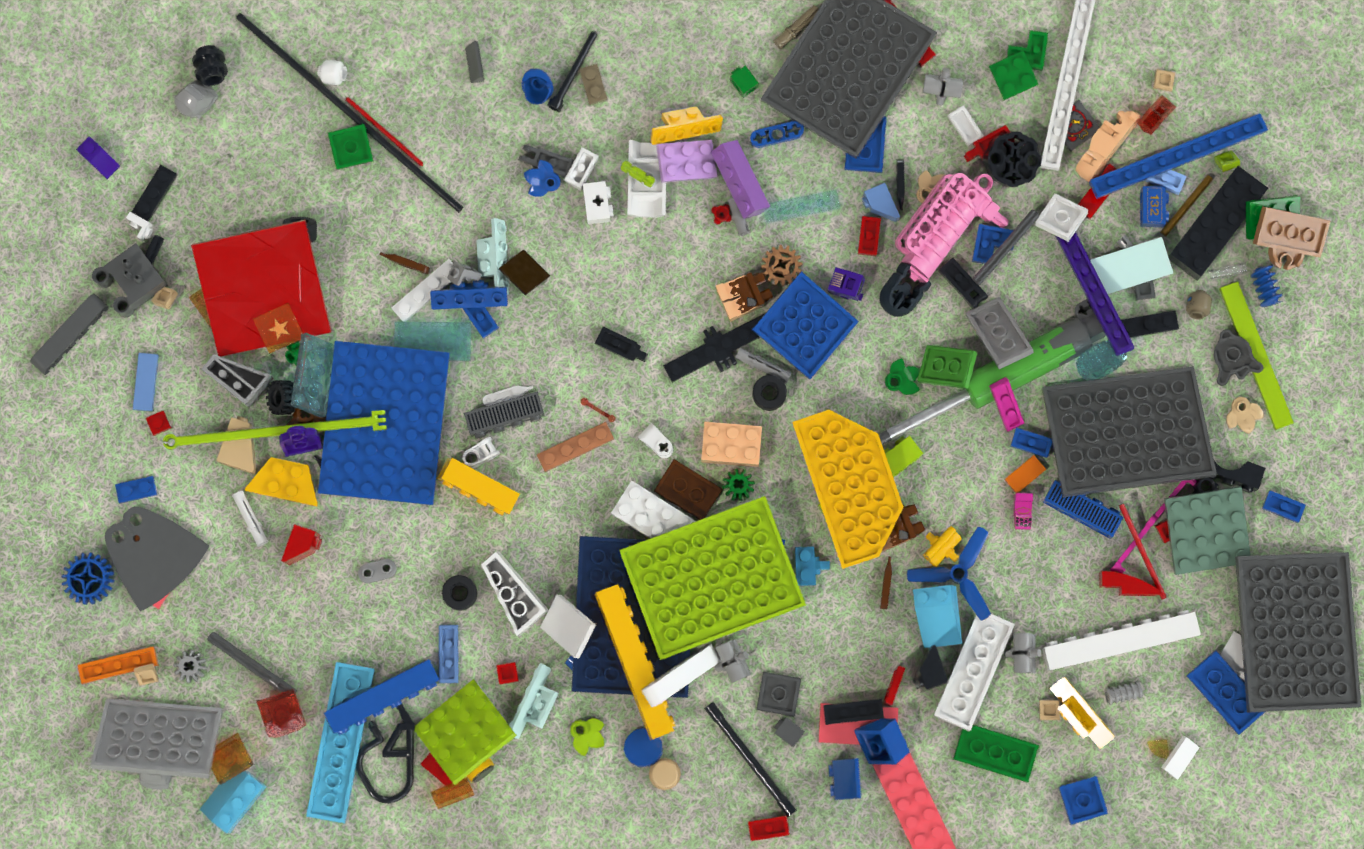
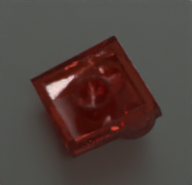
M294 688L262 700H256L265 725V731L269 737L278 738L299 731L306 726V721Z

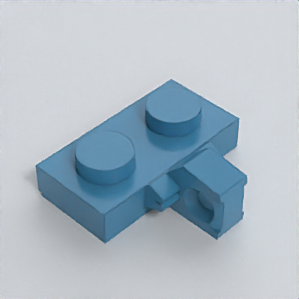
M795 547L796 579L798 585L816 586V575H820V570H830V561H820V557H815L814 547Z

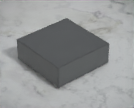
M1153 280L1134 286L1136 301L1156 298Z

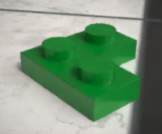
M1030 30L1027 48L1008 45L1006 57L1024 50L1031 68L1042 71L1048 33Z

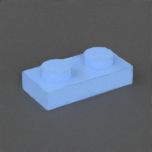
M1169 170L1144 181L1155 186L1166 187L1167 191L1179 195L1187 176Z

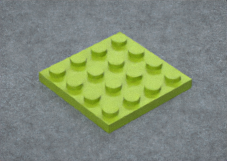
M474 679L416 724L414 730L455 785L517 736Z

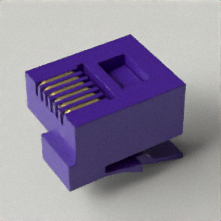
M835 267L832 275L833 278H831L832 280L828 287V293L845 299L862 301L864 294L861 291L865 277L861 274Z

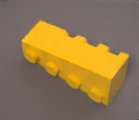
M447 458L437 477L444 486L460 490L459 493L467 498L470 496L477 499L476 502L484 507L487 505L493 507V511L501 516L504 513L510 514L520 495L516 491L453 458Z

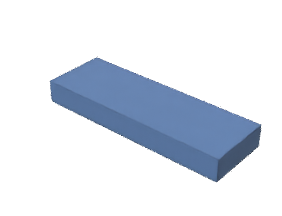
M138 354L133 410L153 412L158 354Z
M439 625V684L459 683L458 625Z

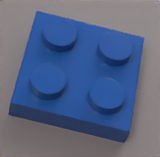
M1097 776L1058 787L1070 825L1108 814Z

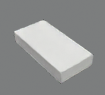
M964 105L947 115L967 147L984 137Z
M1182 736L1161 768L1175 779H1179L1199 747L1187 737Z

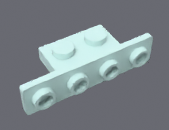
M493 218L491 219L492 237L476 240L478 272L482 274L480 278L494 276L495 287H506L508 295V278L499 270L507 262L506 225L504 220Z
M540 663L538 668L535 669L532 681L526 688L524 698L517 707L516 715L509 724L517 735L516 739H519L527 722L541 729L543 728L559 694L544 687L551 668Z

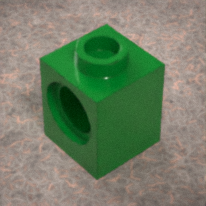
M746 65L742 68L737 67L731 72L730 81L743 98L759 87L758 81Z

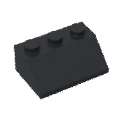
M936 645L926 650L915 673L916 677L913 679L916 689H920L921 693L948 683Z

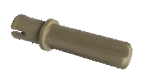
M815 5L812 6L790 27H785V31L773 40L774 44L779 49H782L792 39L795 40L796 35L810 24L819 8Z

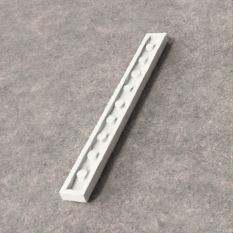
M1076 0L1041 168L1059 171L1095 0Z

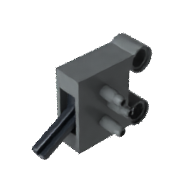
M154 235L146 253L135 243L103 267L96 268L92 272V279L99 287H110L114 278L127 295V297L121 296L116 298L113 303L114 310L121 317H130L135 309L151 299L162 288L168 286L153 266L164 242V238ZM106 274V278L103 281H99V277ZM127 303V308L123 311H120V307L123 304Z

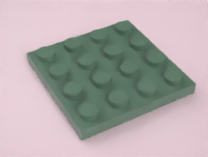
M1238 486L1164 498L1175 575L1235 566V557L1251 556L1242 487Z

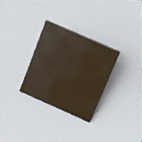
M524 249L499 268L525 296L550 277Z

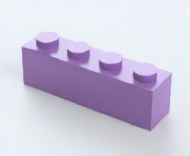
M738 140L722 143L715 148L711 154L743 219L760 215L768 209L770 205Z

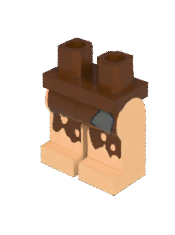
M750 272L732 281L716 285V290L730 322L764 307L765 303L773 299L769 288L760 292L757 287L766 283L763 272L753 275Z

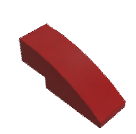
M1099 572V588H1119V596L1160 595V590L1139 578L1118 572Z

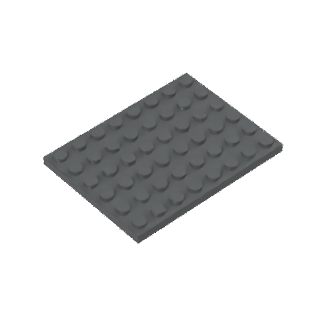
M825 0L761 97V101L857 159L936 37L937 32L884 0Z
M1194 366L1042 388L1062 497L1208 478L1217 475Z
M1349 552L1235 557L1247 713L1361 708Z

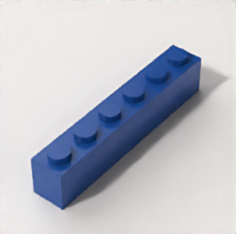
M428 659L333 707L323 714L333 734L338 732L339 735H342L349 731V726L353 724L359 726L367 722L366 718L373 714L375 718L384 713V708L388 706L394 708L402 704V699L408 697L410 700L420 695L419 690L434 688L437 686L436 682L440 679L431 661Z

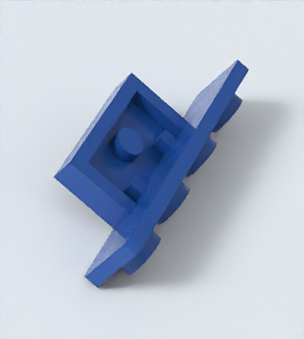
M475 280L473 283L462 281L460 286L450 284V289L431 290L430 292L431 308L433 310L508 305L507 288H489V282H484L483 280Z

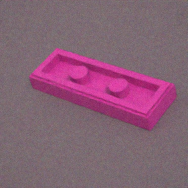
M1005 377L989 385L1006 431L1009 432L1024 424L1009 380Z

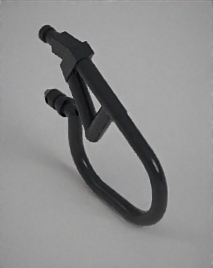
M403 703L398 705L396 709L399 711L404 723L397 724L382 751L383 758L406 757L407 780L403 790L391 797L381 796L374 790L363 770L362 761L364 755L384 741L381 735L382 732L374 721H371L374 726L371 727L369 722L368 728L376 739L364 745L360 749L357 758L356 771L366 790L373 799L385 804L395 803L403 799L410 792L413 785L415 723L403 707ZM406 730V750H392L402 731Z

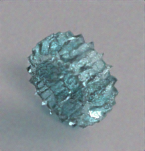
M1103 340L1101 343L1091 346V348L1085 350L1076 362L1078 373L1086 381L1106 377L1123 365L1127 354L1124 353L1116 356L1109 341Z

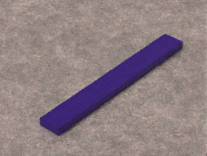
M1074 233L1069 242L1055 235L1115 355L1119 356L1134 350V345L1077 233Z

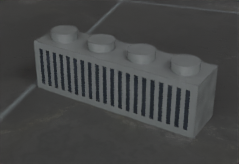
M538 391L464 413L470 436H475V439L485 437L487 432L505 431L504 427L511 425L512 428L520 427L523 425V422L528 420L531 423L542 420V416H545Z

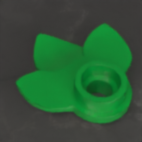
M898 359L890 366V373L885 378V386L890 391H900L904 395L915 394L920 390L914 383L920 369L914 366L905 367L903 359ZM891 379H896L898 384L892 385Z

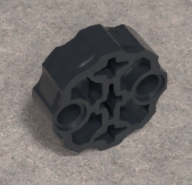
M1017 131L1006 132L1005 134L993 137L989 141L986 152L983 153V163L986 166L987 174L991 176L993 181L1002 184L1003 187H1018L1019 185L1031 182L1036 177L1037 169L1042 163V156L1037 149L1038 144L1032 137H1027L1022 132ZM1014 138L1019 140V142L1014 143L1008 141V139ZM993 153L997 156V161L995 163H992L991 161V155ZM1030 155L1034 159V162L1031 166L1027 162V159ZM1009 158H1015V162L1010 161ZM1011 176L1016 178V180L1011 181L1006 179V177Z

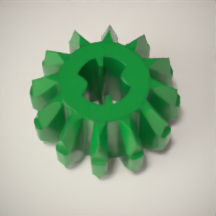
M735 469V475L729 471L727 474L730 479H723L728 484L723 485L722 489H730L725 495L729 496L733 493L731 499L733 501L736 499V495L739 496V501L741 502L743 501V494L748 499L750 495L747 491L754 492V489L749 486L754 485L755 481H748L752 475L748 474L745 477L746 470L744 469L741 475L738 473V469ZM737 481V482L739 483V482L742 481V482H743V484H742V487H743V488L740 489V488L738 487V488L735 489V488H734V486H735V483H734V482Z

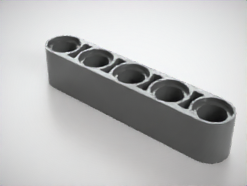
M91 294L33 355L30 363L44 375L50 372L49 369L51 367L54 368L63 358L62 355L64 353L67 354L76 344V340H80L87 333L88 328L101 318V314L104 311L106 312L109 306L96 294Z

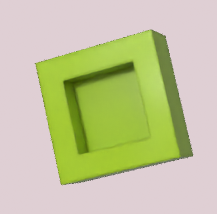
M1232 150L1214 156L1215 163L1222 172L1240 166V159Z

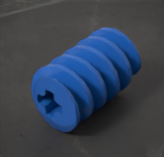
M1273 265L1253 270L1254 273L1251 274L1252 279H1257L1253 282V285L1259 286L1255 290L1256 293H1262L1257 298L1258 300H1264L1260 307H1269L1283 302L1278 300L1283 295L1276 294L1280 287L1274 286L1278 279H1271L1276 273L1269 272Z

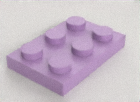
M712 140L656 145L661 183L713 179L717 177L715 160L711 154L713 151Z

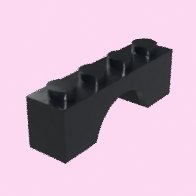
M1214 461L1217 475L1209 478L1213 480L1216 478L1222 479V483L1234 486L1235 484L1241 486L1242 491L1252 493V491L1255 492L1259 489L1266 468L1247 461L1239 469L1228 470L1220 467Z

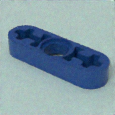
M792 121L758 129L752 132L750 142L753 147L762 148L796 140L802 137L804 127L800 123ZM793 126L800 128L797 135L794 132H789V137H785V127H787V131L792 130ZM774 130L782 132L780 139L776 140L772 137L771 134ZM765 132H769V142H767V138L762 139L761 143L753 140L756 138V135L759 134L760 137H765Z

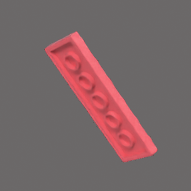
M911 754L906 755L896 765L873 764L872 766L912 849H956Z

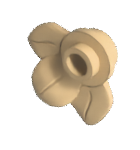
M926 170L919 176V189L916 196L920 203H923L926 199L922 195L923 192L930 193L944 174L931 177L930 173Z
M1237 397L1232 401V410L1227 414L1226 422L1228 428L1231 429L1238 425L1242 431L1250 434L1255 427V420L1264 418V413L1258 404L1250 403L1245 397ZM1241 403L1244 404V408L1242 410L1239 409V405Z

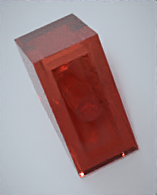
M1162 95L1145 112L1137 124L1142 131L1152 135L1174 111L1176 106Z

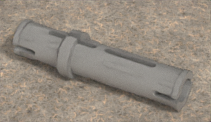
M740 347L735 359L750 365L752 369L756 368L768 375L777 376L787 384L792 374L791 372L760 358L758 354L754 355Z

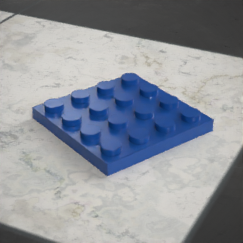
M801 271L753 327L752 331L806 378L811 379L859 321Z

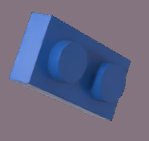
M485 307L462 308L483 339L499 329Z
M1016 428L1010 447L1047 458L1052 440L1051 438Z
M154 476L115 484L119 504L157 496Z
M1269 490L1262 509L1299 523L1306 505Z

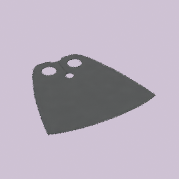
M134 506L124 513L122 521L111 525L105 532L106 546L114 567L140 611L154 605L174 590L192 572L209 548L208 544L180 525L142 507ZM133 514H139L142 517L140 525L133 526L130 523V517ZM118 530L124 534V539L120 543H116L112 539V534ZM135 535H138L140 537V540L138 542H135L133 540V537Z

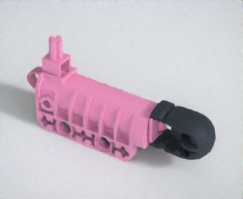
M962 173L942 176L895 240L896 248L905 256L897 267L896 273L891 275L880 292L879 300L881 307L888 314L894 317H902L909 314L924 296L923 292H926L932 285L929 278L974 217H980L985 222L992 221L1000 228L1008 225L1009 220L998 212L1000 207L987 194L993 185L990 175H977L973 181ZM982 177L988 181L985 188L979 185V180ZM901 239L905 240V246L901 247ZM907 272L910 274L909 278L920 282L918 286H915L912 294L910 292L912 287L908 283L904 282L902 285H898L902 278H905Z

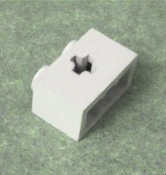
M605 181L583 184L588 224L610 222V216H613L612 205H608V198H611L610 186L606 187ZM596 199H600L601 206H597Z

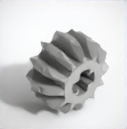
M190 650L189 655L186 651H183L182 655L184 658L176 657L180 663H174V667H179L174 673L176 675L181 674L179 677L181 681L186 678V682L191 683L193 678L195 682H198L197 675L205 676L200 671L201 669L207 670L206 666H201V664L206 662V659H200L202 654L198 652L195 655L194 650ZM187 663H194L192 665L194 666V669L187 671Z

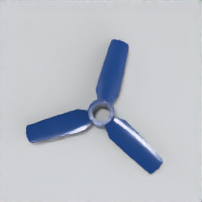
M977 527L959 557V564L954 565L951 570L946 567L909 569L907 571V580L909 582H946L952 579L953 582L960 585V592L981 621L987 619L991 612L974 582L968 579L967 570L974 565L987 539L988 531ZM956 570H963L965 572L964 577L961 579L955 578L954 572Z

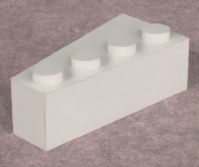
M495 552L481 564L516 636L522 635L549 611L500 552Z

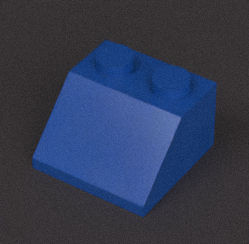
M882 718L854 730L869 764L896 765L910 753L907 742L895 718Z

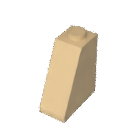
M238 416L237 419L231 417L227 431L253 429L252 425L248 423V419ZM254 438L223 441L216 461L255 475L257 470Z

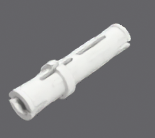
M244 491L233 494L232 498L248 526L247 531L251 532L257 547L268 543L269 541L261 528L262 524L258 522L244 495Z

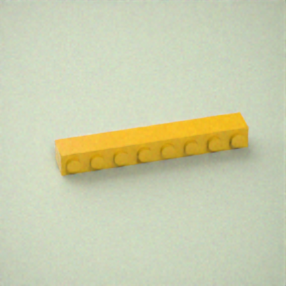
M617 584L596 592V600L650 740L673 732L675 722L672 715L668 716L666 711L668 708L667 701L665 700L651 707L642 692L643 688L656 680L652 674L654 667L650 660L647 661L645 656L647 649L644 642L640 643L638 637L640 631L637 624L632 622L633 612L631 607L626 606L624 601L626 598L624 589L622 587L619 588Z

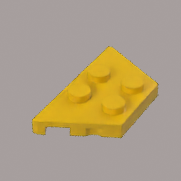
M270 457L245 487L247 492L318 507L309 465Z

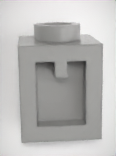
M455 261L447 279L460 286L463 279L479 281L482 274L471 266Z

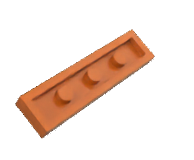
M153 646L77 666L81 684H86L134 672L136 667L153 664L155 667L159 666L155 647Z

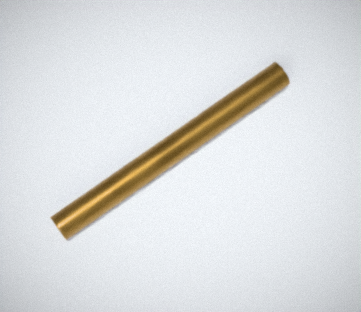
M1207 175L1160 231L1162 235L1166 237L1211 183L1213 180L1211 176Z

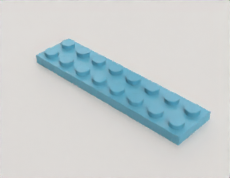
M336 662L327 711L371 689L375 669ZM325 718L306 817L346 823L365 723L359 726L353 724L348 727L349 731L339 735L338 732L333 734Z

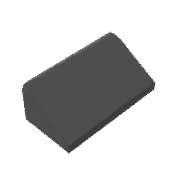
M473 41L465 48L470 83L484 82L479 44L477 41Z

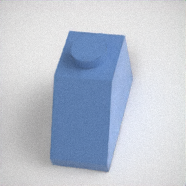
M885 183L864 191L862 202L865 208H869L871 213L891 221H899L900 215Z

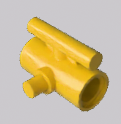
M952 526L948 527L940 537L933 535L931 532L926 535V539L930 541L931 546L923 554V557L934 567H937L945 557L947 559L950 558L954 562L958 560L959 556L953 548L962 538Z

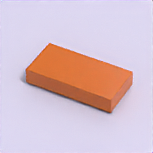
M1033 455L1004 480L1015 493H1019L1041 475L1046 468Z

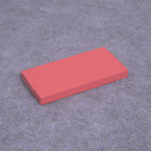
M820 703L818 742L860 745L854 730L879 719L825 725L823 705L830 704ZM883 707L884 718H895L898 723V708Z

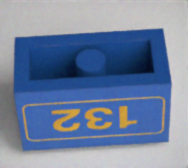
M1143 186L1140 189V227L1163 228L1166 222L1169 221V211H1166L1169 193L1166 192V187Z

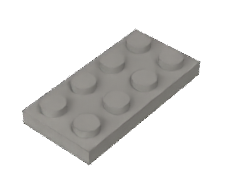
M1000 297L965 313L998 369L1034 353L1030 343Z

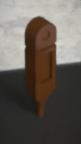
M382 252L379 254L395 264L428 275L430 267L396 254H385Z
M888 556V562L884 571L880 609L885 610L888 609L892 577V557Z

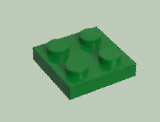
M1024 50L989 65L1003 100H1007L1039 85Z
M365 124L328 133L336 170L374 162Z

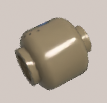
M1196 290L1190 293L1186 303V312L1189 316L1197 320L1207 317L1211 311V296L1204 290Z

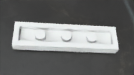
M448 259L391 308L404 323L431 301V290H443L452 283L447 279L449 271L453 266L452 261Z

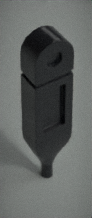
M897 159V199L900 211H903L905 196L904 159Z

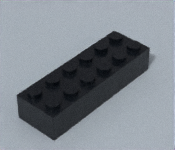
M1237 166L1169 254V260L1198 281L1246 219V201L1260 200L1268 190V187Z

